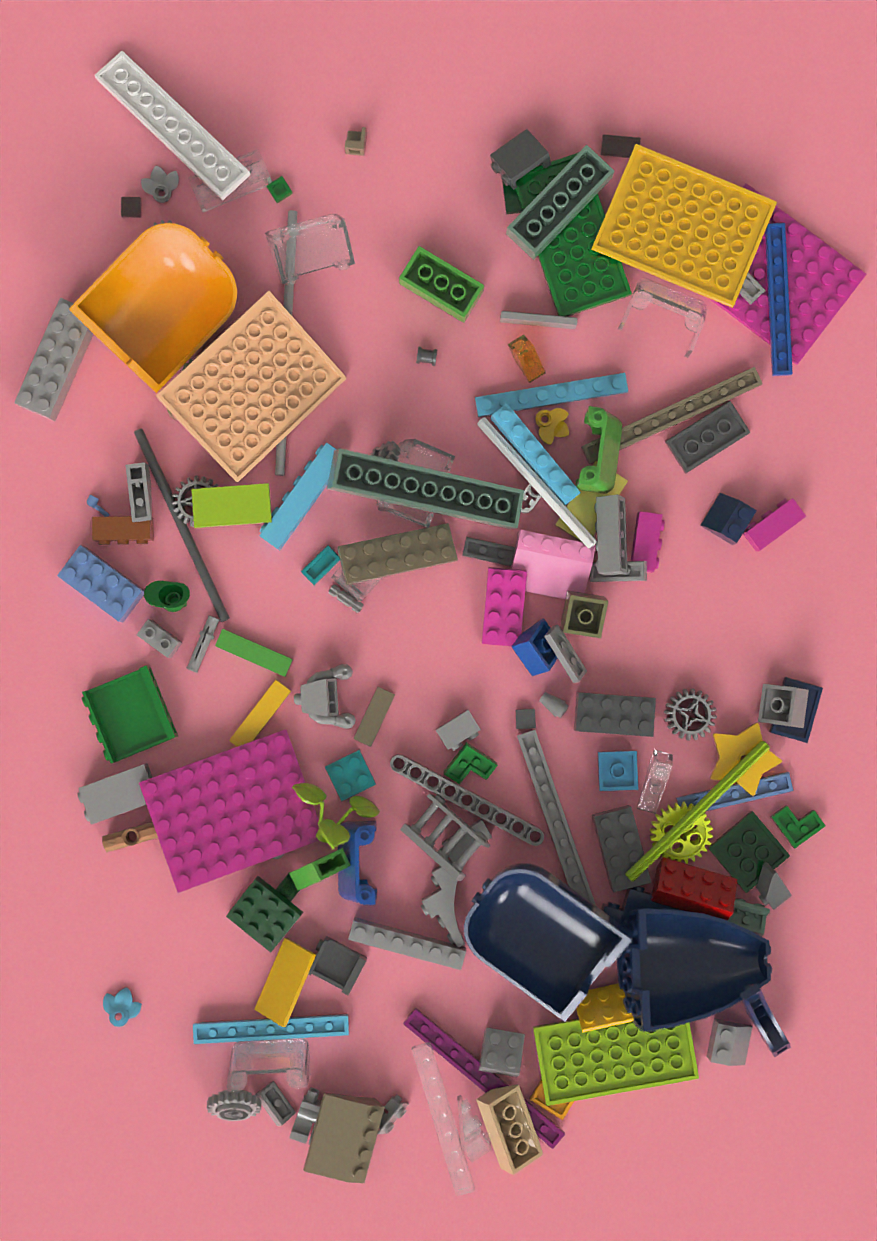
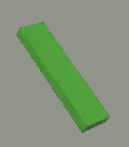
M222 629L215 644L216 647L284 677H286L293 659L225 629Z

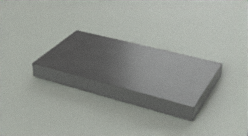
M731 401L668 439L665 443L686 474L751 432Z

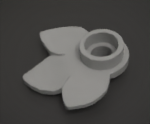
M157 165L152 170L150 179H141L143 190L151 194L159 203L167 202L171 198V192L177 188L179 183L177 171L167 175ZM164 191L165 195L159 196V193Z

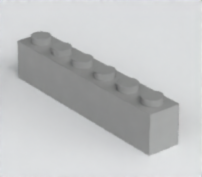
M354 917L348 938L351 941L458 970L462 969L466 954V947L461 946L458 948L456 944L452 945L445 941Z

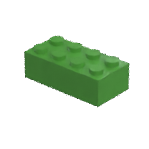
M418 246L399 277L400 285L465 323L484 292L485 286Z

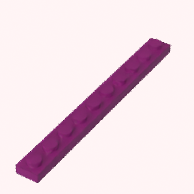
M417 1008L403 1022L408 1029L485 1093L492 1089L509 1086L495 1073L479 1071L480 1061ZM524 1098L536 1135L554 1149L565 1135V1132Z

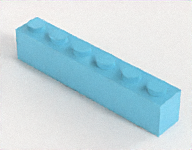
M507 403L491 416L490 419L564 505L581 493Z
M327 442L324 446L321 445L315 453L317 455L316 458L307 463L304 468L306 472L303 476H298L294 481L293 485L295 487L291 492L288 491L282 498L283 504L280 508L276 507L271 514L272 522L264 523L259 531L261 532L260 537L279 551L328 485L333 454L336 449Z

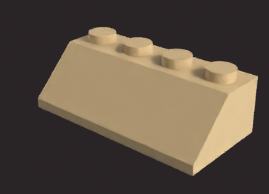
M519 1085L492 1089L476 1099L502 1170L514 1175L544 1155Z

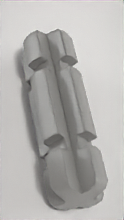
M333 585L329 589L328 593L331 596H336L337 600L348 607H352V610L356 613H359L363 608V603L356 601L353 596L344 590L341 591L338 586Z

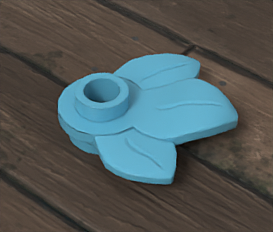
M129 988L120 990L115 997L107 993L103 999V1008L109 1014L111 1024L116 1027H122L129 1019L136 1017L140 1013L142 1006L139 1002H132V994ZM116 1014H122L121 1020H116Z

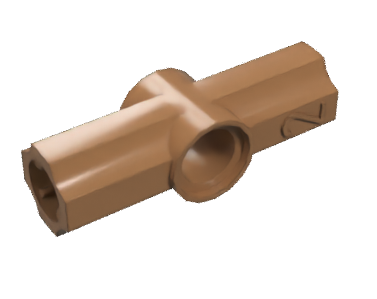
M153 822L102 836V843L107 853L156 839L158 836ZM130 831L136 833V841H131L129 839Z

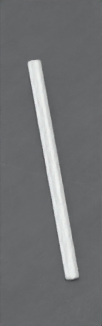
M485 417L480 419L477 423L478 427L587 548L593 547L597 542L596 539Z

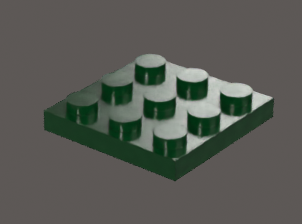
M750 811L708 847L732 878L737 879V884L745 893L757 885L765 862L773 869H776L790 857L788 852L753 811Z
M257 876L226 917L269 952H272L300 918L303 911Z

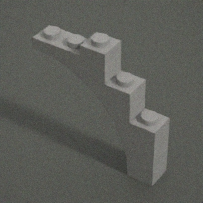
M482 819L470 825L477 833L479 831L488 838L486 841L492 838ZM468 832L465 833L448 854L452 863L454 861L457 862L475 840ZM452 837L442 842L443 847L441 849L445 847ZM439 866L432 870L433 876H431V879L436 887L440 886L441 888L424 897L421 908L425 915L429 914L431 918L439 915L437 920L442 928H447L449 941L452 945L456 944L459 948L465 944V941L458 928L454 910V897L458 880H455Z

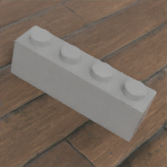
M618 494L596 497L594 509L597 514L595 530L597 532L596 550L598 552V560L596 561V568L598 573L605 576L628 574L625 498Z

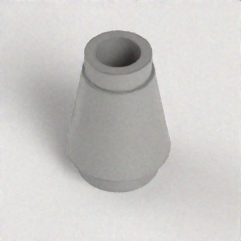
M546 692L539 700L555 717L558 716L559 718L564 715L569 707L566 701Z

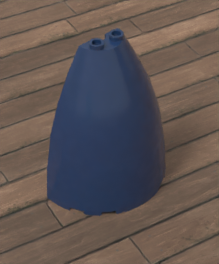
M634 909L628 913L629 917L624 919L621 924L633 933V938L617 958L619 987L625 993L623 1002L627 1013H632L634 1017L633 1023L643 1032L671 1028L705 1019L742 1000L740 994L746 986L758 984L761 988L771 981L772 967L767 962V957L771 954L769 940L727 920L686 911Z

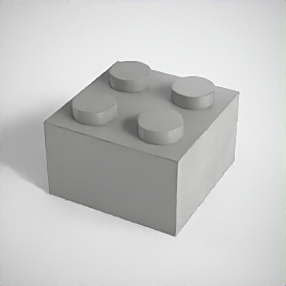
M486 1027L479 1071L518 1077L525 1034Z

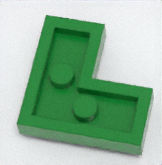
M466 742L444 770V775L459 785L471 770L487 780L498 764Z
M785 805L770 816L794 849L825 827V824L815 810H811L797 820L789 807Z

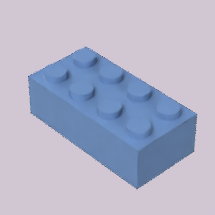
M82 545L77 548L57 575L118 622L124 623L144 596L142 588Z

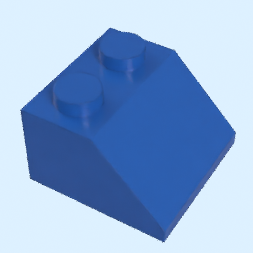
M541 619L520 634L511 646L532 676L550 671L557 660V656L544 637L550 630V626L545 619Z

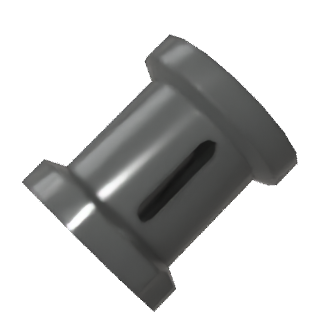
M418 347L416 363H430L432 366H435L437 349L427 350Z

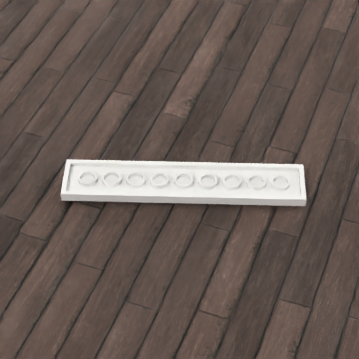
M123 51L119 52L94 75L120 103L222 200L251 175L247 168Z

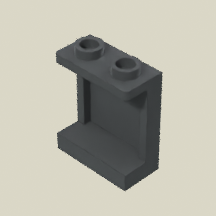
M528 129L490 155L492 161L490 164L491 168L496 174L499 173L505 185H510L513 190L517 188L516 181L538 165L542 164L544 168L551 165L548 151Z
M326 936L324 941L320 939L315 949L318 953L308 974H313L342 989V993L349 995L366 963L367 957Z

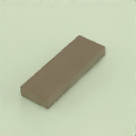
M377 687L354 736L355 740L370 747L372 746L395 694Z

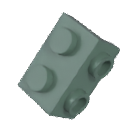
M735 899L734 912L728 921L746 928L759 936H763L766 917L770 913V909L765 908L762 904L746 903L743 899Z

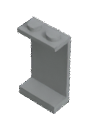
M148 763L78 788L79 801L84 804L86 809L84 811L86 820L90 821L92 825L146 805L139 782L153 778Z

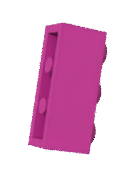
M786 498L776 504L778 507L773 512L768 510L761 516V521L758 523L754 521L747 526V531L743 535L756 552L761 551L807 517L793 498L788 501Z
M639 511L636 518L631 561H647V572L653 573L659 566L657 551L661 550L662 539L659 536L660 531L664 530L665 520H662L663 514Z

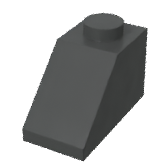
M765 862L756 888L761 894L758 897L765 906L769 904L774 910L792 895L777 872Z

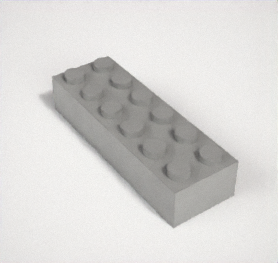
M60 298L14 402L18 406L52 421L57 419L93 336L89 328L69 310L74 303Z

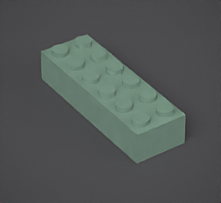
M586 145L507 227L506 235L534 260L612 179L614 170Z

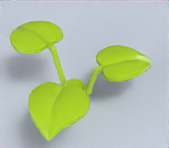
M299 783L292 786L298 797L304 802L311 805L320 804L319 829L316 838L323 843H328L332 849L349 840V831L340 824L352 811H356L359 816L366 818L375 817L380 813L377 806L370 800L361 796H353L349 801L353 807H350L335 824L333 820H323V800L327 796L322 789L309 783Z

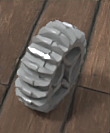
M194 476V482L188 477V484L181 481L180 483L183 488H175L179 495L173 494V497L178 499V501L172 502V505H178L174 512L181 511L177 516L178 519L184 518L183 523L185 524L190 521L191 527H194L193 516H190L184 508L186 505L193 506L192 496L184 500L187 492L192 488L219 487L218 484L212 486V479H209L206 483L205 476H202L201 481H199L198 476Z
M683 689V696L680 692H676L678 699L671 696L670 700L674 703H666V706L671 709L670 711H664L665 714H670V717L665 718V721L672 722L667 727L668 729L675 727L672 734L675 735L680 732V739L686 734V740L690 741L691 735L694 740H698V733L701 737H705L703 730L710 733L711 730L707 726L715 725L710 720L711 718H717L716 715H711V712L716 711V708L709 707L714 702L713 700L706 702L709 697L707 694L701 698V690L695 695V689H690L689 694L687 689ZM686 699H693V702L687 708L678 706ZM699 702L705 710V717L698 713ZM691 709H692V714H694V716H696V717H698V718H694V717L691 718V717H690V720H689V719H688L689 716H688L686 713L682 712V711H690V712H691ZM676 712L680 713L683 717L682 727L676 720ZM694 721L702 723L695 730H687Z

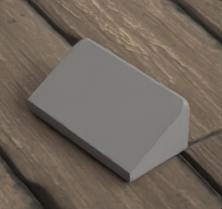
M274 1081L255 1094L257 1098H261L262 1106L277 1126H282L296 1113Z

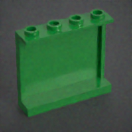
M148 665L82 692V702L85 707L89 708L91 713L89 714V719L92 725H95L97 728V739L100 743H103L105 748L103 750L104 756L110 763H115L178 737L152 669Z

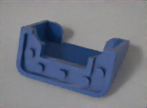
M376 821L344 822L341 825L349 831L350 838L347 842L338 845V850L343 848L351 866L338 872L339 894L342 898L363 905H375L377 901V888L371 887L367 879H359V845H369L372 843L377 831Z

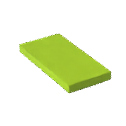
M269 483L191 489L194 528L272 522Z

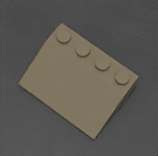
M324 1093L303 1170L344 1182L365 1183L385 1107L374 1098Z

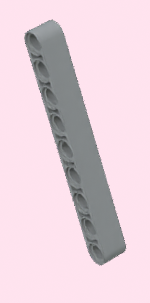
M397 754L391 759L390 767L396 773L533 846H538L543 842V832L533 824L404 755ZM396 758H401L404 761V766L400 769L394 766L393 762ZM414 767H418L421 770V775L417 778L410 774L411 769ZM431 776L436 777L439 781L435 787L429 786L427 783L428 778ZM449 785L455 788V793L452 796H448L444 792V789ZM464 795L472 797V802L469 805L462 803L461 799ZM481 804L489 806V811L486 814L478 811ZM504 813L506 820L503 823H498L495 819L497 814ZM514 823H522L523 829L520 832H515L512 828ZM533 831L540 833V838L537 841L530 840V834Z

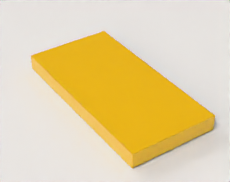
M284 938L254 1010L281 1027H286L316 954L291 939Z

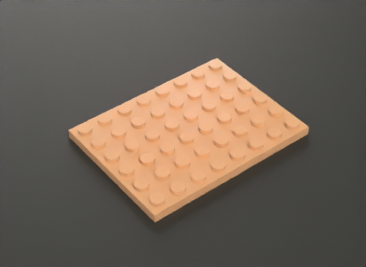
M267 291L166 385L156 397L234 481L239 482L347 377L270 291Z

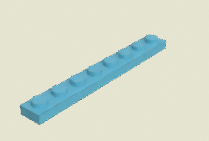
M620 373L475 397L478 417L493 415L506 403L513 411L628 393L626 374Z
M348 1014L290 1017L286 1027H281L270 1019L200 1022L193 1024L194 1044L349 1035Z

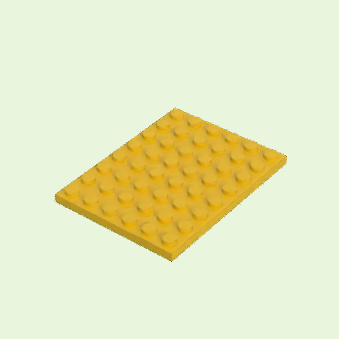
M635 144L591 250L733 308L777 201Z

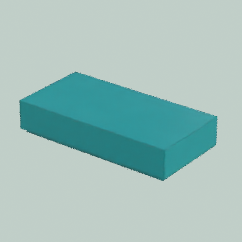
M327 545L301 573L315 586L340 561V557Z

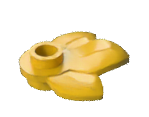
M555 408L551 411L541 410L537 413L535 422L539 427V436L543 442L551 445L554 436L562 438L569 435V429L564 422L569 415L567 411L562 408ZM543 416L547 417L548 422L543 423L541 418Z

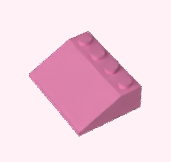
M520 530L517 535L511 569L527 570L526 592L566 599L567 590L585 593L596 545L587 548L583 542Z

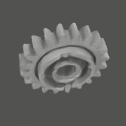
M230 1089L218 1092V1095L212 1094V1097H208L207 1110L212 1116L217 1115V1118L223 1120L241 1121L259 1114L262 1101L261 1098H257V1095H252L251 1092Z

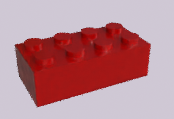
M663 857L656 868L651 901L686 912L702 913L728 921L734 912L737 879Z

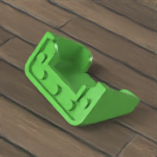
M589 406L585 413L584 424H588L591 427L593 435L601 436L597 466L584 467L580 472L579 479H576L575 486L581 491L608 493L615 485L622 423L617 417L606 410Z

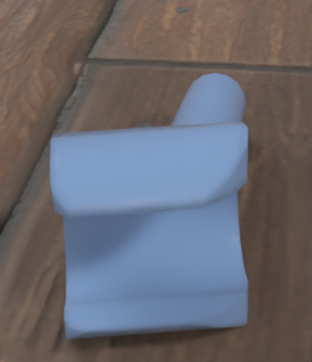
M89 495L87 504L98 510L105 517H108L110 514L97 505L99 499Z

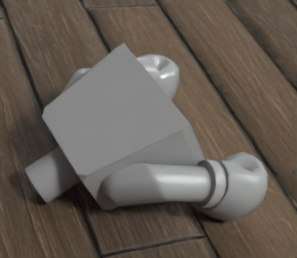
M340 664L335 668H330V670L316 672L307 680V684L301 685V693L294 695V703L301 705L302 712L309 714V717L319 724H330L344 729L352 728L356 721L354 715L350 713L338 714L337 678L340 680L350 678L353 674L352 668L348 664Z

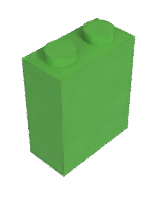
M343 848L291 872L290 876L297 891L351 865Z

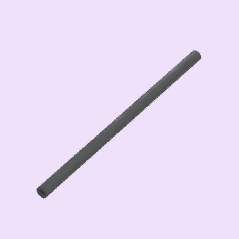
M138 429L134 432L136 439L221 622L230 619L188 526L183 523L184 518L178 519L177 517L181 511L174 512L178 505H172V502L176 500L143 429Z

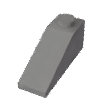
M145 462L127 464L125 466L132 522L152 520L149 465Z

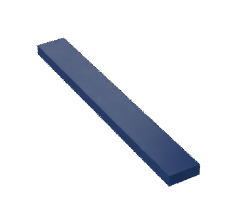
M770 223L765 230L772 376H791L793 372L785 223Z

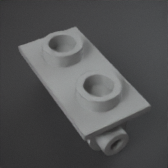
M399 1095L392 1096L384 1106L389 1113L386 1114L383 1111L378 1134H388L395 1125L393 1123L397 1118L400 1119L406 1113V1107L409 1103H401L402 1098Z

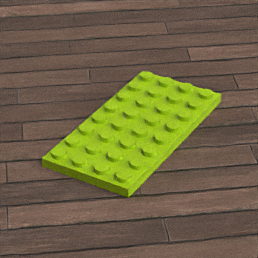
M579 1019L533 1027L546 1106L699 1079L690 1023L647 1032L637 1028L633 1021L583 1033Z

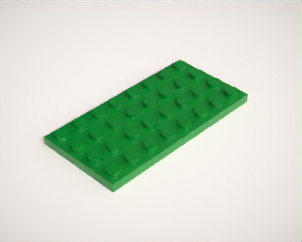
M578 153L552 161L551 165L547 168H544L542 165L537 166L516 181L517 188L515 190L522 211ZM598 193L538 255L558 316L568 317L632 295L622 263L591 250L605 218Z

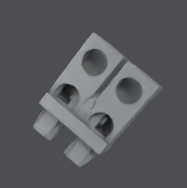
M310 1088L306 1096L304 1095L289 1139L306 1144L312 1123L316 1124L321 1100L317 1099L319 1090ZM314 1124V1127H313V1130H312L311 1137H310V1140H309L308 1145H310V1143H311V1139H312L313 1131H314V1128H315V1124Z

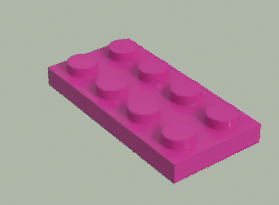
M488 567L482 644L512 646L521 634L527 570Z

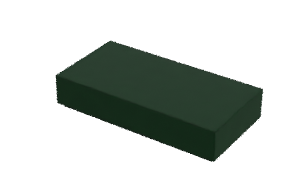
M502 180L506 214L521 213L522 208L516 190H513L510 185L506 186Z

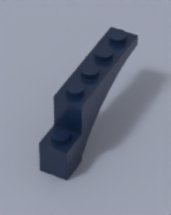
M640 886L627 889L622 908H619L620 905L613 902L603 903L601 908L603 912L620 924L629 917L628 913L634 909L683 911L651 901L652 893L645 892V888Z
M750 984L743 988L740 996L746 1013L775 1058L791 1048L790 1043L771 1012L758 984Z

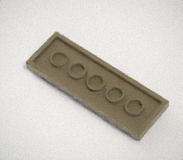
M449 523L337 547L346 585L456 562L458 560Z

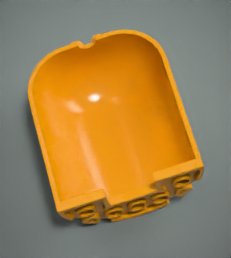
M173 223L158 224L144 231L69 308L99 340L156 393L224 324L232 314L237 300L236 282L229 268L222 262L224 258L216 250L212 252L208 248L210 244L203 236L198 237L188 228Z

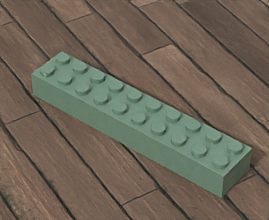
M340 448L334 450L327 485L329 490L507 529L518 528L525 491Z

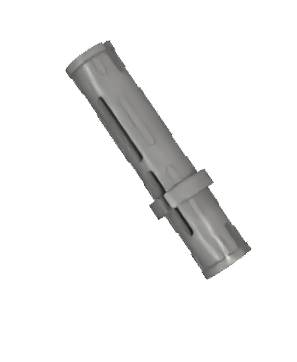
M208 615L203 630H200V638L186 667L188 670L198 673L211 639H214L213 634L220 619Z

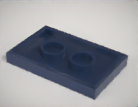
M785 677L782 686L809 690L804 728L771 724L769 732L808 743L823 688Z

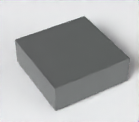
M535 709L515 710L516 729L536 728Z

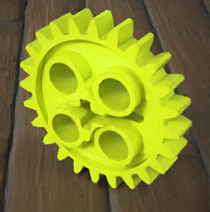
M675 802L674 808H671L668 804L667 811L662 808L660 809L662 815H655L658 821L651 822L655 826V828H650V832L654 834L650 836V839L655 841L652 843V846L667 833L664 831L667 826H674L694 807L692 803L687 807L686 803L682 802L681 807H679L678 803ZM705 812L674 842H680V846L673 849L672 844L662 853V858L668 857V859H676L679 862L684 860L688 864L689 858L695 862L696 855L700 858L702 857L701 850L707 852L705 845H711L708 838H713V835L709 832L713 828L711 825H708L711 821L709 818H705L707 816ZM693 834H698L696 840L690 841V837Z

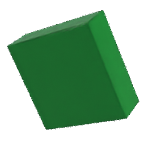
M283 176L266 186L276 203L293 194Z

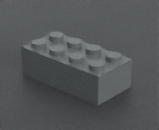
M576 692L574 731L653 737L656 698Z
M626 805L592 814L611 890L617 892L651 883L648 868L633 882L625 875L644 856L632 807Z

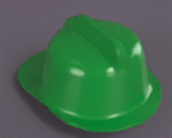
M155 581L146 586L144 590L146 602L152 606L162 607L170 612H177L186 607L190 597L188 586L178 582Z

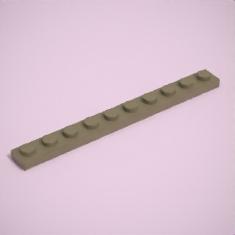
M753 367L623 427L619 451L761 386L763 383L756 368ZM601 438L581 447L589 464L598 461Z

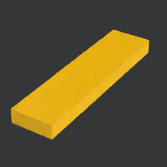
M275 680L229 741L236 747L254 741L291 693V690L278 680Z

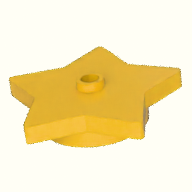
M759 723L752 724L738 735L713 733L719 756L710 779L722 780L741 761L743 755H747L758 743L763 741ZM768 750L736 783L751 796H754L762 774L780 764L782 760Z

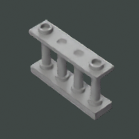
M428 794L427 797L433 803L415 825L404 824L400 830L455 880L462 881L466 876L462 872L464 864L480 845L487 848L491 845L486 841L488 838L479 831L477 833L449 809L444 804L446 801L441 796ZM438 808L442 809L447 815L430 836L424 838L420 834L422 832L421 828ZM454 820L461 827L443 849H436L434 847L436 839L449 823ZM468 832L475 840L458 861L452 863L448 859V854L465 833Z

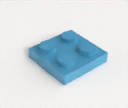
M637 751L598 752L599 791L638 790Z

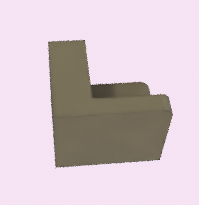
M362 127L361 132L348 131L347 140H345L346 154L365 155L366 127Z

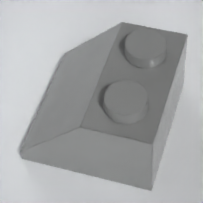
M763 684L758 722L804 728L809 690Z
M714 1018L707 1051L709 1061L727 1066L745 1065L752 1026Z

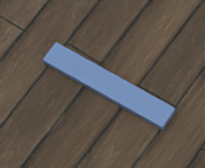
M789 772L761 778L754 796H751L739 784H733L706 811L794 791ZM710 790L677 797V803L679 807H681L682 802H685L687 807L690 803L695 806Z

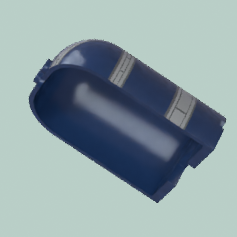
M529 863L508 866L498 872L492 880L488 878L481 887L484 889L482 893L477 892L471 900L474 904L464 922L465 939L473 954L564 1022L587 996L590 985L606 966L609 968L633 938V933L550 872L540 866Z

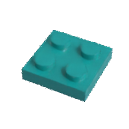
M360 750L325 766L341 802L376 785Z

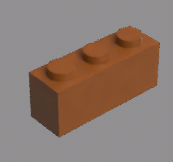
M131 516L92 517V540L98 542V545H110V542L117 541L118 545H128L129 541H136V544H148V541H154L153 517L152 520L132 522Z

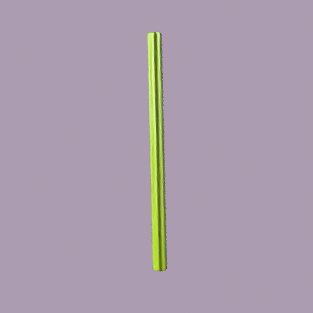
M765 741L758 743L626 872L627 878L632 882L635 881L770 749L769 745Z

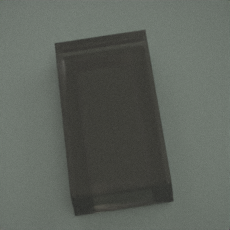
M603 134L601 155L630 158L635 144L640 145L641 138Z

